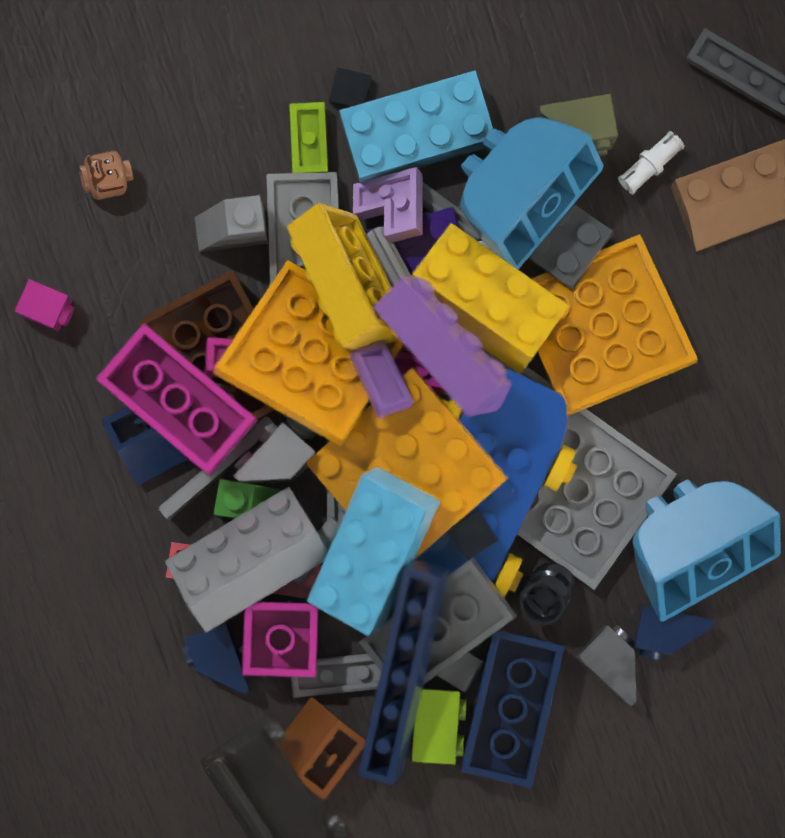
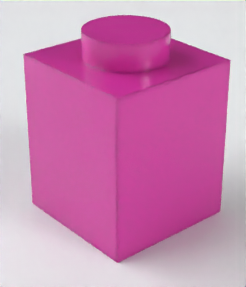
M29 279L15 312L22 317L59 332L62 325H68L73 315L74 307L70 306L73 300L68 295Z

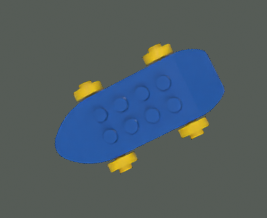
M505 369L506 374L504 376L512 385L501 407L495 412L467 416L452 398L450 402L443 399L448 408L509 478L458 522L460 523L477 510H480L500 540L474 557V559L491 582L495 581L494 586L503 598L508 590L515 592L524 573L518 571L523 559L509 553L503 565L502 563L547 472L548 476L543 486L557 492L562 482L569 484L577 468V464L572 462L576 450L563 444L556 457L564 438L567 424V404L565 398L560 393L511 369ZM449 531L415 559L448 568V575L468 561Z

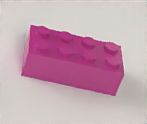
M145 324L138 329L96 378L97 381L210 476L257 423V419Z

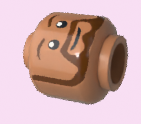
M115 150L88 155L84 160V165L79 166L84 193H90L96 200L125 194L127 182L133 181L129 160L122 161L120 154Z

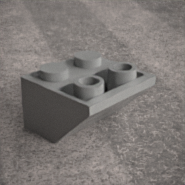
M284 423L278 428L273 424L260 437L259 441L262 443V446L254 454L250 451L246 452L234 467L238 472L234 477L241 483L247 484L294 482L308 467L306 462L316 453Z

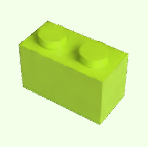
M422 688L414 723L412 762L455 765L456 756L463 757L464 735H457L458 720L465 721L466 699H460V691Z

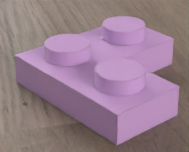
M415 167L353 184V214H356L360 221L384 214V237L390 243L423 235V174Z

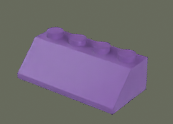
M417 276L402 277L373 308L467 416L497 411L512 385L504 376L506 374L504 367L495 359L489 358L482 351L480 340L473 333L465 331L457 322V314L449 306L438 301L433 295L435 292L434 288L428 281Z

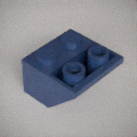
M128 406L101 420L118 455L137 486L189 460L185 454Z

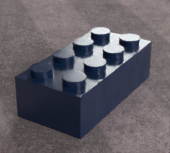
M500 630L491 635L461 760V772L532 788L565 646Z

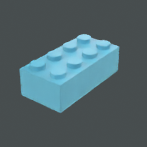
M476 70L339 110L340 120L359 182L400 172L405 169L420 168L484 149V138L493 129Z
M379 467L362 475L307 602L367 636L372 635L383 627L397 599L404 568L415 559L441 501Z

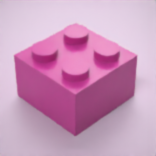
M257 601L247 607L244 616L242 675L316 677L318 607L310 603Z

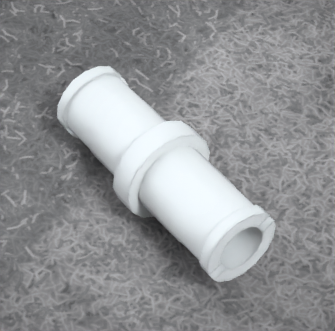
M669 131L649 151L644 150L639 155L640 159L623 175L618 177L623 188L626 191L628 190L630 194H634L653 175L658 176L663 171V166L685 148L681 139L677 135L674 136L672 131Z

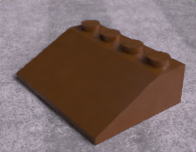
M231 270L139 319L138 322L140 326L145 324L205 375L207 337L234 339L254 309L234 271ZM208 377L254 416L257 422L265 416L269 417L279 412L220 377Z

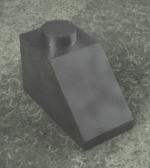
M604 625L576 657L627 705L632 707L636 702L635 652L628 645L632 638L618 625L613 629L608 625Z

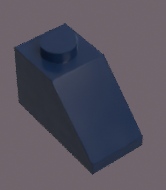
M640 605L632 647L640 648L639 656L660 660L661 653L671 655L711 629L714 620L678 613L663 622L659 620L653 607Z
M228 623L216 626L208 632L204 630L185 637L187 645L182 646V650L189 667L194 665L198 673L242 694L251 691L247 675H242L243 664Z

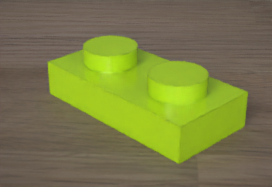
M325 102L289 104L293 173L328 172Z

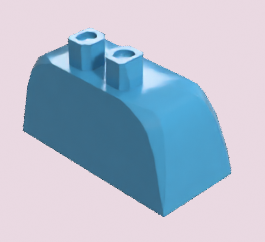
M544 117L527 119L512 127L507 133L492 129L483 142L485 148L490 151L488 156L482 160L474 154L470 155L461 166L468 177L460 204L464 215L486 246L516 269L522 266L600 174L604 166L590 134L557 120Z
M687 479L678 484L674 489V497L676 499L674 502L667 504L662 496H656L647 501L646 513L648 517L636 531L633 537V546L641 583L659 620L664 622L777 558L781 553L780 514L752 491L727 481L708 483L698 488Z

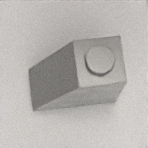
M260 195L223 200L195 217L199 253L269 244L265 208Z

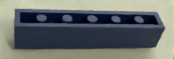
M415 559L404 568L358 776L393 786L404 772L449 573L448 568Z

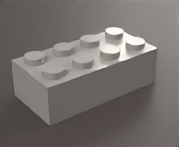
M287 487L167 559L165 563L189 609L205 632H208L324 562L328 551L290 487Z

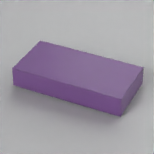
M384 340L351 351L349 357L378 419L412 408L413 400Z

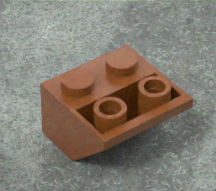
M311 697L268 754L295 779L325 800L363 750L366 737L314 697Z

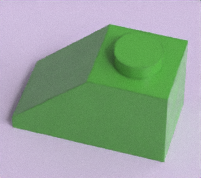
M219 479L214 515L235 519L282 490Z

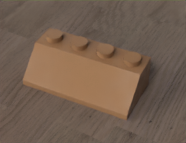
M785 139L678 178L673 182L670 188L695 252L785 219Z

